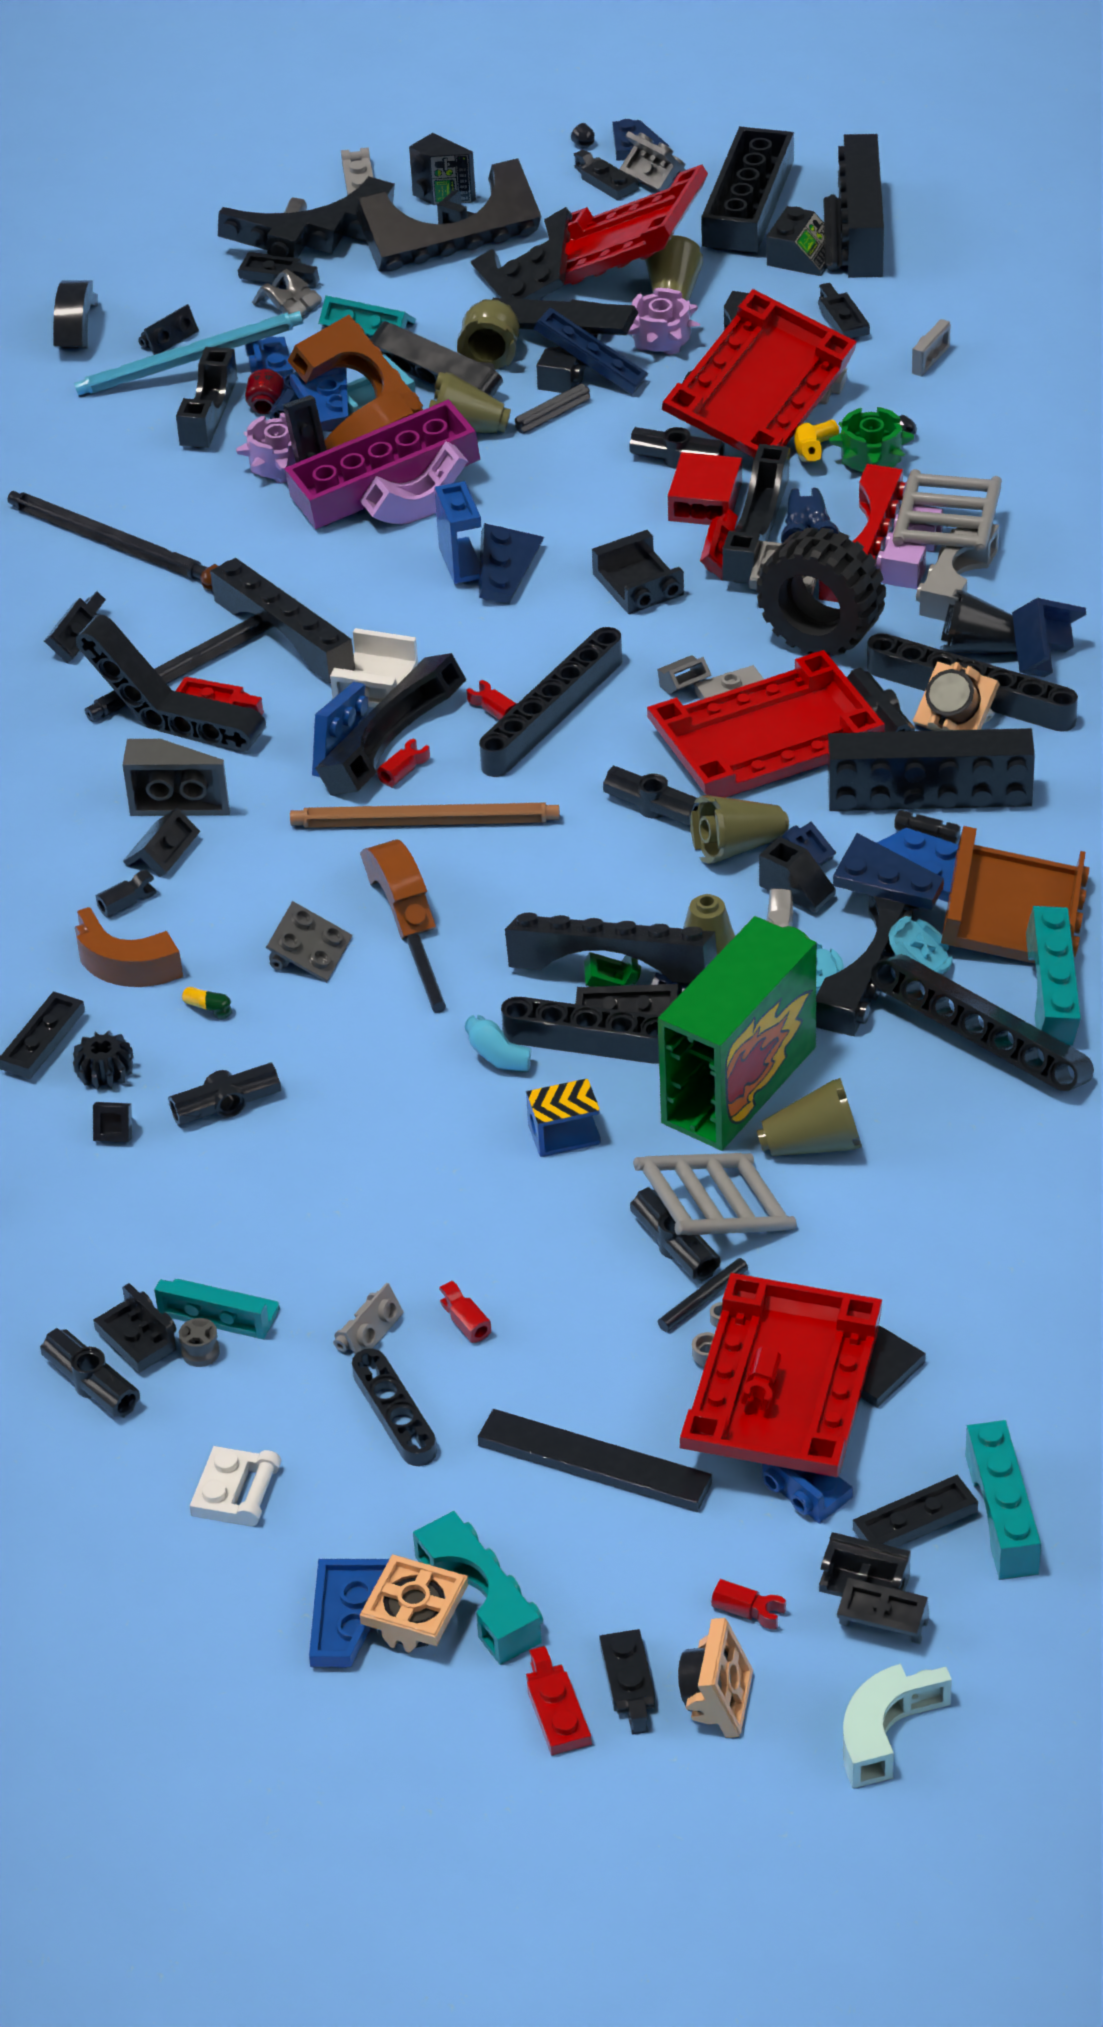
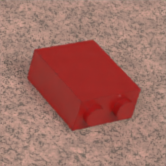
M681 452L667 496L668 521L710 525L715 517H721L728 509L734 512L742 485V458Z

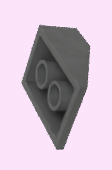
M127 739L122 766L130 816H165L177 807L185 816L230 815L223 759L163 739Z

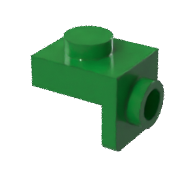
M589 952L584 960L585 983L589 987L635 985L641 975V965L638 964V959L627 955L624 956L622 961Z

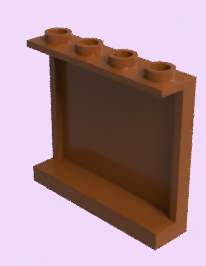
M963 826L955 859L941 944L1035 964V960H1028L1026 929L1033 906L1068 907L1073 955L1076 957L1080 937L1074 936V933L1079 934L1083 919V913H1079L1077 910L1083 909L1086 897V890L1080 888L1086 887L1090 867L1084 866L1086 852L1080 851L1076 866L974 845L977 828Z

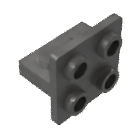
M628 131L625 137L634 147L621 165L620 170L639 180L640 183L660 192L668 189L675 176L686 170L684 168L686 164L678 157L672 155L674 151L667 145L660 142L657 146L653 144L654 141L643 133H639L637 136Z

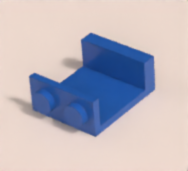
M465 481L436 486L434 490L438 544L454 584L477 580L480 574V561L469 537L457 539V532L481 527V516Z

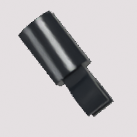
M142 870L131 881L124 880L96 894L99 910L104 916L109 917L137 903L139 898L147 899L152 897L156 893V889L149 882L153 881L154 877L147 870Z

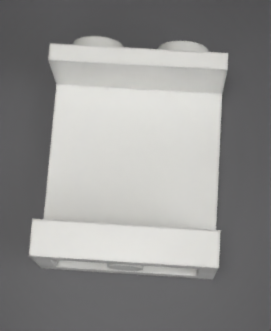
M355 628L353 631L355 670L333 669L330 675L332 699L352 682L366 684L365 696L368 697V707L375 708L417 666L416 637Z

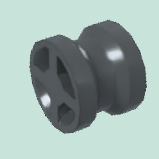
M194 1318L186 1321L179 1330V1340L182 1345L181 1353L182 1358L187 1364L203 1367L217 1360L220 1349L217 1341V1328L213 1322L204 1318Z

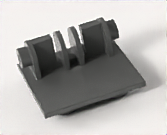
M292 901L266 946V949L272 951L269 955L270 965L276 970H281L291 962L327 983L352 934Z

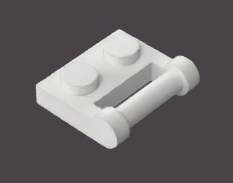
M213 1446L190 1503L191 1516L245 1526L257 1525L262 1514L260 1505L272 1475L276 1474L279 1470L281 1457L269 1450L261 1451L258 1454ZM255 1472L256 1474L245 1502L237 1505L248 1473Z

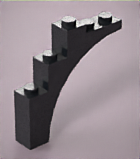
M368 176L359 188L336 202L315 209L292 213H257L222 207L218 214L217 236L267 250V254L278 257L298 258L305 246L332 254L343 236L367 242L356 215L358 199L386 192L388 198L393 203L395 183Z

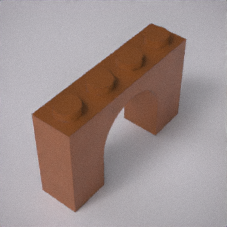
M350 315L296 344L289 356L288 362L305 383L333 368H350L360 372L370 381L376 398L394 390H397L400 394L410 392L417 399L421 408L423 407L417 394L410 390L401 379L399 372L392 368L383 357L381 350L370 341L363 328Z

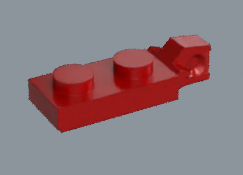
M730 509L721 517H715L710 523L700 562L704 567L721 580L723 546L728 532L735 530L738 518Z
M185 677L176 689L177 692L251 708L261 715L264 713L262 697L250 695L244 692L243 687Z
M545 1646L529 1650L531 1655L530 1665L533 1672L526 1674L527 1692L551 1756L592 1745L590 1731L567 1671L564 1672L562 1664L552 1666L551 1658Z

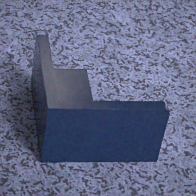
M1036 598L1013 611L1019 673L1046 677L1053 673L1050 649L1067 652L1074 648L1071 623L1085 616L1086 608Z

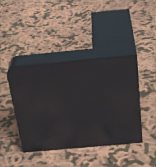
M456 189L437 204L438 224L458 222L475 214L467 211L466 206L461 205V192Z

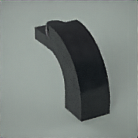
M62 280L59 283L54 305V347L88 348L90 306H98V294L93 292V280Z

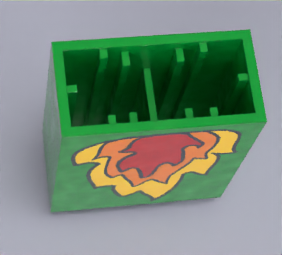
M754 916L658 1017L662 1124L723 1151L816 1048L817 942L809 939L804 932L795 927H780Z

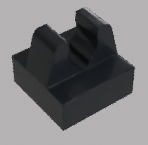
M95 1102L93 1104V1141L129 1142L132 1139V1103Z

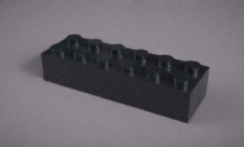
M739 126L701 216L702 247H711L716 250H739L743 253H758L794 162V132Z
M844 134L843 146H838L842 266H848V278L883 277L884 221L878 134Z
M1032 728L828 733L829 811L1032 806L1035 763Z

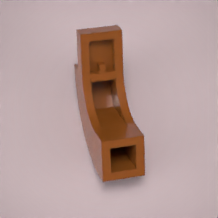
M397 390L388 392L367 403L338 425L325 439L326 449L329 450L423 409L410 392L400 394Z
M395 839L363 849L360 855L370 885L379 883L383 888L401 939L407 938L411 934H420L433 930L436 925L425 895L427 889L419 868L406 845L402 841Z
M90 907L77 911L79 925L75 926L80 962L97 978L120 986L146 987L167 983L183 977L180 951L167 931L142 939H119L111 936L102 928Z

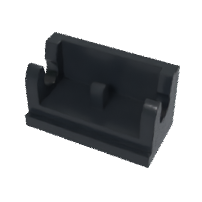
M832 1532L820 1568L824 1572L819 1583V1592L842 1597L848 1578L905 1591L910 1578L911 1551Z
M848 1578L837 1611V1618H839V1624L849 1626L850 1621L910 1635L911 1642L920 1644L922 1641V1627L927 1626L929 1619L928 1597Z

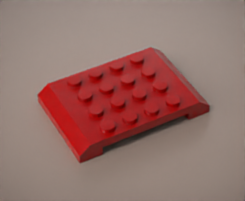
M703 164L680 172L668 189L593 216L588 207L572 212V222L568 223L570 242L566 243L565 248L568 259L564 285L569 283L571 285L578 284L585 277L591 275L595 277L600 276L610 268L616 266L617 268L625 267L635 259L645 260L655 252L663 250L703 187L708 175Z
M752 289L738 306L735 318L684 382L682 384L677 383L664 399L661 410L755 458L759 444L787 445L794 436L796 428L804 423L846 368L855 351L857 341Z
M825 650L795 659L794 670L693 703L682 705L676 697L647 707L648 719L702 791L707 795L725 798L828 764V733L885 732L884 722Z
M730 1273L722 1299V1312L692 1409H688L680 1435L679 1448L838 1477L841 1473L877 1338L882 1311V1299ZM762 1346L779 1351L781 1355L780 1366L772 1389L773 1395L766 1411L760 1410L762 1402L757 1397H749L745 1405L740 1402L755 1352Z

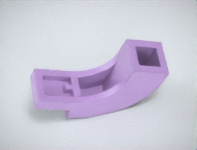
M446 441L429 467L420 476L405 483H393L376 476L359 501L372 517L387 523L407 524L429 517L436 513L434 487L454 483L468 460L455 445Z

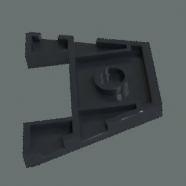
M567 207L544 219L549 240L541 245L534 246L520 257L508 261L501 267L498 255L491 249L471 261L473 267L501 298L539 300L564 286L568 259L565 248L566 243L570 242L568 223L572 222V213Z

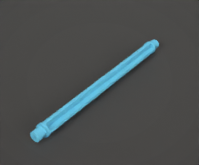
M300 311L288 314V312L256 324H249L193 342L184 347L180 346L121 365V367L87 376L85 380L75 382L74 385L78 396L89 392L93 394L115 387L120 383L130 382L199 360L205 347L233 349L293 330V327L304 323Z

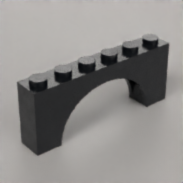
M516 158L492 164L488 177L491 190L489 200L474 215L454 223L431 224L415 220L397 209L388 198L386 192L359 198L356 215L378 271L386 269L390 271L396 270L405 264L413 262L420 264L432 257L440 255L447 257L459 250H474L486 243H501L510 237L517 235L528 236L537 231L542 216L519 159Z

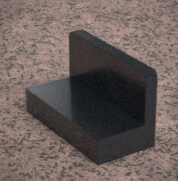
M177 807L152 825L123 862L129 866L141 858L161 877L170 870L201 831Z

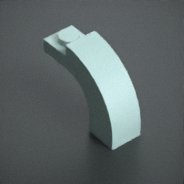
M898 1664L875 1674L855 1692L847 1706L843 1722V1761L852 1789L893 1779L894 1753L886 1732L895 1722L906 1716L951 1705L952 1679L947 1667L922 1670L906 1677L902 1665Z

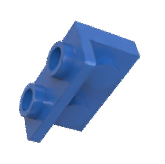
M284 336L268 337L245 345L251 373L261 369H271L280 374L283 379L293 373V367L288 362L289 352Z
M762 1464V1478L766 1486L775 1493L780 1492L791 1501L799 1513L803 1515L808 1514L818 1523L822 1522L853 1498V1487L839 1476L833 1477Z

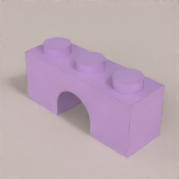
M914 505L913 511L943 513L942 508L924 505ZM898 514L896 515L894 520L893 533L895 530ZM909 523L908 530L942 533V526ZM888 532L885 550L879 551L876 562V569L881 570L884 578L881 583L918 589L926 571V551L934 552L937 545L904 542L902 545L897 546L892 541L893 533Z

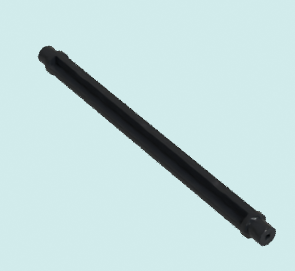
M11 491L8 495V503L16 506L20 511L40 519H46L50 523L98 542H104L108 546L156 565L167 567L169 570L191 579H200L202 572L207 568L195 559L177 552H171L167 548L25 492Z
M254 615L158 666L154 670L167 684L274 627V625L259 615ZM113 690L96 699L94 704L86 707L85 714L90 721H93L100 716L104 718L126 706V703Z

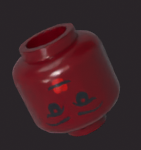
M261 369L251 373L245 392V401L248 406L259 414H269V411L284 390L283 377L271 369Z

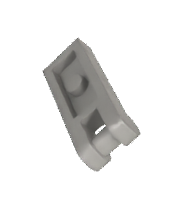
M360 148V151L357 152L341 150L347 195L359 188L368 176L373 177L369 148Z

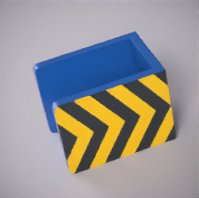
M588 1079L526 1091L528 1126L540 1157L599 1145L601 1143V1137L593 1119L594 1115L600 1113V1109Z

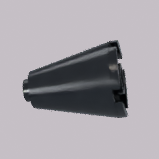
M955 589L952 596L958 597L957 601L955 600L954 605L949 604L941 640L947 641V645L940 646V650L950 653L1017 654L1012 614L963 590Z

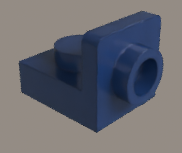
M812 821L801 828L795 825L782 835V838L807 849L819 866L833 859L836 851Z

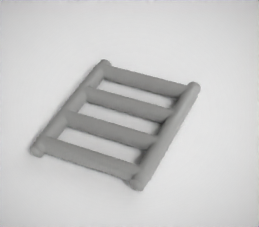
M917 469L911 470L893 533V543L897 546L908 542L975 548L978 553L985 552L1000 495L1002 479L998 476H994L991 479L921 474ZM919 486L983 491L987 492L986 498L917 491ZM914 505L983 510L982 516L978 517L913 511ZM909 523L978 529L977 536L908 530Z
M751 1153L636 1157L633 1161L635 1170L643 1171L676 1222L675 1232L677 1235L794 1230L797 1226L795 1217L786 1215L753 1166L754 1157ZM723 1168H738L768 1213V1217H755ZM692 1169H706L738 1218H723ZM675 1170L706 1219L692 1220L661 1171Z

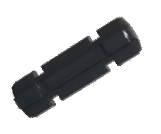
M903 810L898 811L895 817L894 828L899 831L909 828L937 838L941 837L943 840L955 844L960 837L961 827L955 823L947 822L945 825L943 820L919 814L913 817V813Z

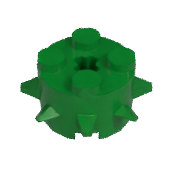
M877 407V412L862 413V408H858L849 412L842 419V422L838 423L842 428L841 433L829 438V443L841 447V461L843 465L864 472L867 464L895 467L901 462V456H905V453L902 451V445L914 440V434L902 431L900 417L891 410Z

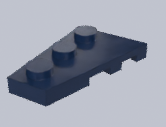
M484 523L481 531L479 598L510 604L544 537Z
M856 833L833 875V886L932 910L943 890L944 878Z

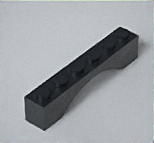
M759 444L753 461L748 493L741 518L735 530L728 532L723 546L722 580L749 583L761 542L768 541L789 480L790 447Z
M236 557L210 570L214 601L233 615L239 612H250L269 621L293 644L310 670L325 681L331 683L330 675L334 668L355 670L352 639Z
M452 653L423 658L315 767L330 795L358 792L377 773L379 758L393 739L421 715L450 698L467 680Z
M869 895L868 913L876 927L875 937L867 950L854 963L824 979L816 995V1028L855 1036L860 1024H865L868 1020L871 1000L876 1001L880 990L871 980V968L877 961L895 954L889 941L891 927L905 916L912 917L911 920H913L914 909L919 910L920 907Z
M528 912L517 915L505 928L508 965L511 968L542 970L551 962L568 954L582 951H609L643 961L660 971L672 982L690 984L717 956L715 931H705L696 926L681 929L670 928L666 924L636 925L633 921L603 922L599 918L575 920L565 915L540 917L535 913Z

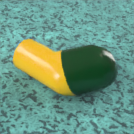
M190 986L184 989L182 993V999L186 1004L209 1011L213 1010V1015L218 1019L226 1018L232 1013L231 1000L226 994L205 991Z

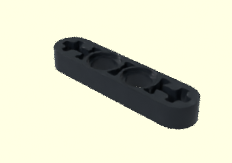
M370 1348L357 1352L352 1358L354 1380L401 1457L412 1466L429 1464L434 1460L437 1453L435 1435L386 1356L381 1351ZM367 1366H370L372 1369H376L377 1376L375 1378H373L372 1373ZM382 1389H391L396 1392L394 1396L386 1399L376 1396V1393ZM399 1415H407L412 1418L409 1423L404 1425H397L392 1422L393 1418ZM414 1435L421 1449H419L416 1445H412L411 1437H413Z

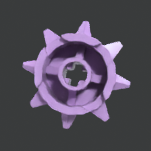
M655 288L654 294L642 297L640 293L632 301V305L636 307L639 313L628 334H632L635 347L638 350L663 351L668 355L679 353L680 347L685 345L690 339L691 327L700 326V323L690 320V316L698 309L697 305L690 304L689 300H684L680 291L670 288Z
M279 413L280 418L265 420V416H261L252 421L247 427V431H244L243 434L247 436V442L236 448L237 454L249 457L252 473L274 479L277 483H286L287 479L284 468L295 464L296 461L285 414Z

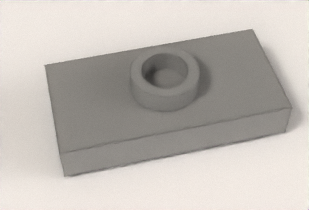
M940 319L925 336L920 338L917 345L912 349V374L924 375L950 347L951 324L949 321Z
M752 665L694 683L695 693L702 700L764 680V678L755 666Z

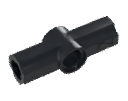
M634 427L631 433L629 450L635 455L664 459V463L667 466L677 468L681 452L724 456L725 443L720 440L691 436L690 432L682 427L669 428L665 432Z
M861 667L851 670L847 676L848 680L884 722L885 732L915 731V727L900 710L899 700L892 689L883 690L873 676Z
M613 765L607 771V776L603 782V792L638 805L641 815L652 819L666 816L690 825L691 811L698 810L699 803H694L697 797L669 787L668 780L661 774L651 773L640 776Z
M272 1062L234 1075L227 1070H219L210 1074L202 1086L169 1096V1106L178 1126L215 1113L221 1117L229 1118L239 1114L247 1102L281 1091V1084Z
M647 1187L639 1191L634 1200L630 1202V1210L658 1240L661 1254L667 1258L675 1259L693 1279H699L702 1282L712 1277L715 1270L720 1266V1256L700 1235L676 1234V1222L655 1190Z
M56 1328L46 1335L44 1343L40 1346L42 1356L74 1382L75 1390L79 1395L85 1398H93L114 1417L122 1416L124 1418L134 1411V1407L140 1399L139 1390L106 1363L105 1355L100 1349L87 1347L67 1329L59 1330Z

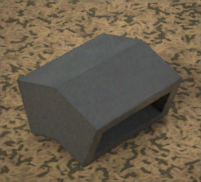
M693 655L657 669L659 685L669 694L694 685V683L703 681L711 676L704 657L697 659ZM690 668V671L675 677L674 674Z

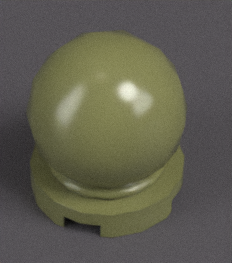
M484 299L472 305L462 320V329L457 340V352L477 362L492 363L495 366V370L505 365L509 366L515 356L516 341L519 337V322L512 308L499 300Z

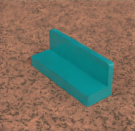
M325 295L318 324L328 327L345 316L350 315L363 328L367 336H372L383 321L405 329L406 323L414 325L416 319L404 311Z
M160 1279L154 1289L157 1310L161 1314L165 1312L172 1319L185 1322L194 1318L208 1319L215 1324L217 1329L263 1340L280 1309L278 1301L182 1279H175L173 1282Z

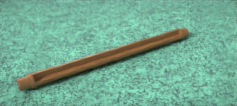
M546 802L308 807L303 810L290 811L291 826L304 825V828L546 823V820H560L559 805H546Z

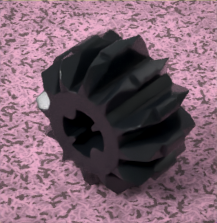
M109 1030L104 1035H99L95 1031L93 1037H82L81 1044L74 1046V1072L82 1080L84 1086L93 1084L96 1090H98L102 1085H108L112 1089L113 1083H125V1077L132 1074L133 1050L130 1047V1043L124 1040L122 1034L113 1036Z

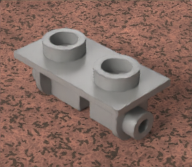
M386 1283L376 1293H370L367 1296L366 1302L354 1314L355 1319L349 1320L341 1330L335 1333L333 1344L339 1351L345 1352L348 1349L353 1350L354 1354L363 1349H373L404 1313L389 1283Z

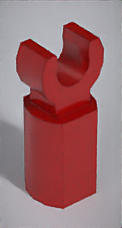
M484 680L479 681V692L473 691L471 688L466 689L469 703L482 706L483 710L498 720L503 718L517 704L497 690H491V685Z
M413 738L407 741L404 750L400 749L377 769V775L381 783L392 788L413 771L416 764L428 761L430 758V746L425 745L422 749L417 750L416 739Z
M454 1281L439 1287V1290L445 1296V1298L440 1300L441 1305L450 1313L451 1320L470 1342L476 1343L485 1339L491 1333V1321L473 1300L465 1298Z
M763 1346L757 1349L747 1383L744 1385L740 1397L741 1404L745 1405L748 1398L754 1396L762 1402L760 1410L766 1411L768 1409L781 1362L779 1351Z
M723 1579L718 1581L712 1594V1607L750 1620L752 1618L758 1619L759 1623L768 1629H777L778 1615L769 1612L777 1611L784 1614L786 1611V1600L778 1595L761 1596L758 1591Z

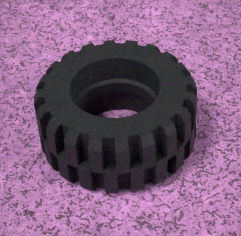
M813 527L791 534L767 559L760 569L759 578L757 579L756 590L759 593L757 600L759 608L764 609L762 613L766 623H771L773 626L772 631L777 637L781 635L786 639L785 643L792 648L797 646L801 648L800 652L806 654L825 650L828 655L837 656L853 649L878 621L885 606L886 587L885 584H881L884 578L881 570L875 567L876 560L871 553L867 555L862 550L864 546L858 541L852 542L849 540L850 536L842 532L835 534L833 529L821 528L818 532V529ZM802 576L816 578L827 585L836 596L840 609L826 606L816 600L807 590Z

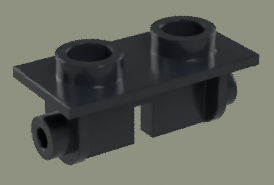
M189 304L145 328L141 333V337L138 338L139 344L143 348H151L153 355L164 352L198 332L199 329Z

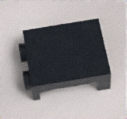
M648 530L592 549L593 575L628 614L684 595V571L680 567L669 569L654 552L653 535Z

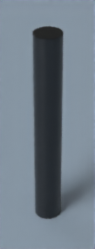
M411 934L407 937L408 946L432 1010L435 1013H440L446 1008L444 999L420 936L418 934Z
M742 1258L736 1259L659 1318L657 1321L659 1327L663 1331L668 1332L727 1286L730 1273L742 1275L748 1270L747 1263Z

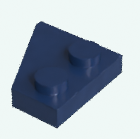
M623 119L612 122L616 161L625 160L634 147L625 137L628 131L637 136L639 133H643L654 141L653 144L658 146L661 142L669 147L665 141L641 120Z

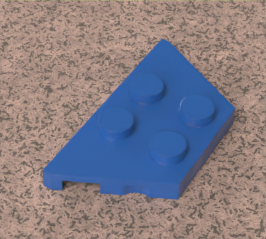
M905 828L877 842L943 877L944 887L938 899L948 902L958 844L909 828Z

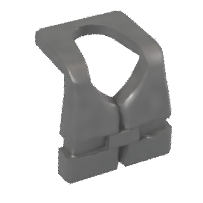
M286 269L277 276L272 285L267 283L260 287L252 303L256 305L268 296L278 310L280 309L283 313L288 312V314L300 311L301 317H303L306 312H310L321 303L322 297L314 289L311 290L305 281ZM283 280L286 282V290L278 288Z

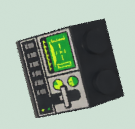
M433 132L409 146L412 193L414 196L432 205H436L456 189L461 192V203H472L476 200L473 151Z
M787 206L766 236L767 266L821 276L826 269L824 222L814 211L805 210L797 206Z

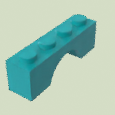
M1033 906L1026 929L1028 960H1035L1037 971L1035 1026L1063 1043L1073 1045L1081 1015L1068 907Z
M1006 1420L967 1425L965 1457L973 1486H980L989 1525L990 1548L998 1578L1003 1580L1039 1575L1041 1541Z
M452 1511L413 1531L415 1558L418 1562L468 1576V1585L475 1587L486 1597L485 1602L476 1612L478 1638L499 1665L542 1643L541 1624H543V1617L539 1608L534 1602L528 1603L522 1596L516 1579L512 1575L506 1576L500 1568L495 1553L490 1548L485 1550L479 1542L478 1535L471 1523H464L457 1513Z

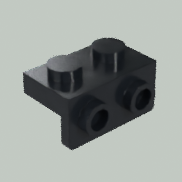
M128 1283L122 1287L124 1301L93 1319L95 1330L140 1373L177 1350L174 1336L176 1326L167 1313L161 1314L154 1307L150 1297L145 1292H138Z

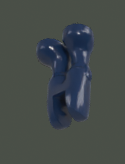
M797 488L791 490L788 498V516L785 520L787 526H785L781 533V543L787 540L791 534L797 531H804L806 528L814 527L818 529V532L821 528L833 529L835 534L840 532L838 527L830 521L823 496L818 488L811 489V496H800L799 489Z

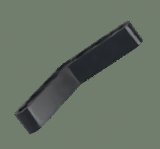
M96 615L76 637V644L79 650L138 719L149 729L245 752L250 749L266 728L264 717L256 710L171 690L119 627L105 615Z

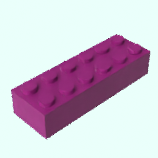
M448 399L284 468L290 497L315 529L327 526L332 522L365 509L359 500L376 476L393 483H405L420 476L429 467L446 441L455 445L468 460L465 467L481 460L476 431Z

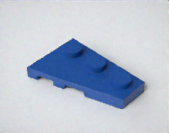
M333 368L308 383H305L298 373L290 374V385L299 399L308 395L315 398L322 431H333L348 418L347 368Z
M352 682L315 714L312 776L320 777L315 767L358 725L363 715H365L368 708V697L365 696L366 684Z
M318 1559L309 1650L310 1667H352L371 1627L360 1623V1613L389 1559Z

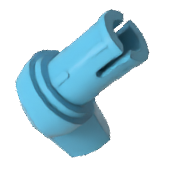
M472 1015L466 1020L465 1031L469 1035L471 1046L490 1064L498 1069L529 1071L531 1048L510 1043L495 1022L486 1020L481 1015H477V1019Z

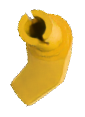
M831 419L817 425L803 423L796 428L794 443L801 461L816 462L821 459L822 449L820 442L829 440V438L839 434V427L835 420Z

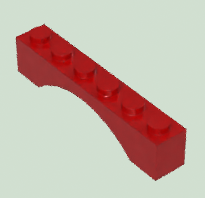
M867 464L859 481V508L865 514L868 522L863 531L852 542L858 541L864 546L862 550L867 555L871 553L877 562L876 556H878L879 551L884 549V537H887L888 532H891L892 519H895L899 513L900 500L902 501L907 482H903V469ZM819 580V600L838 602L831 589Z

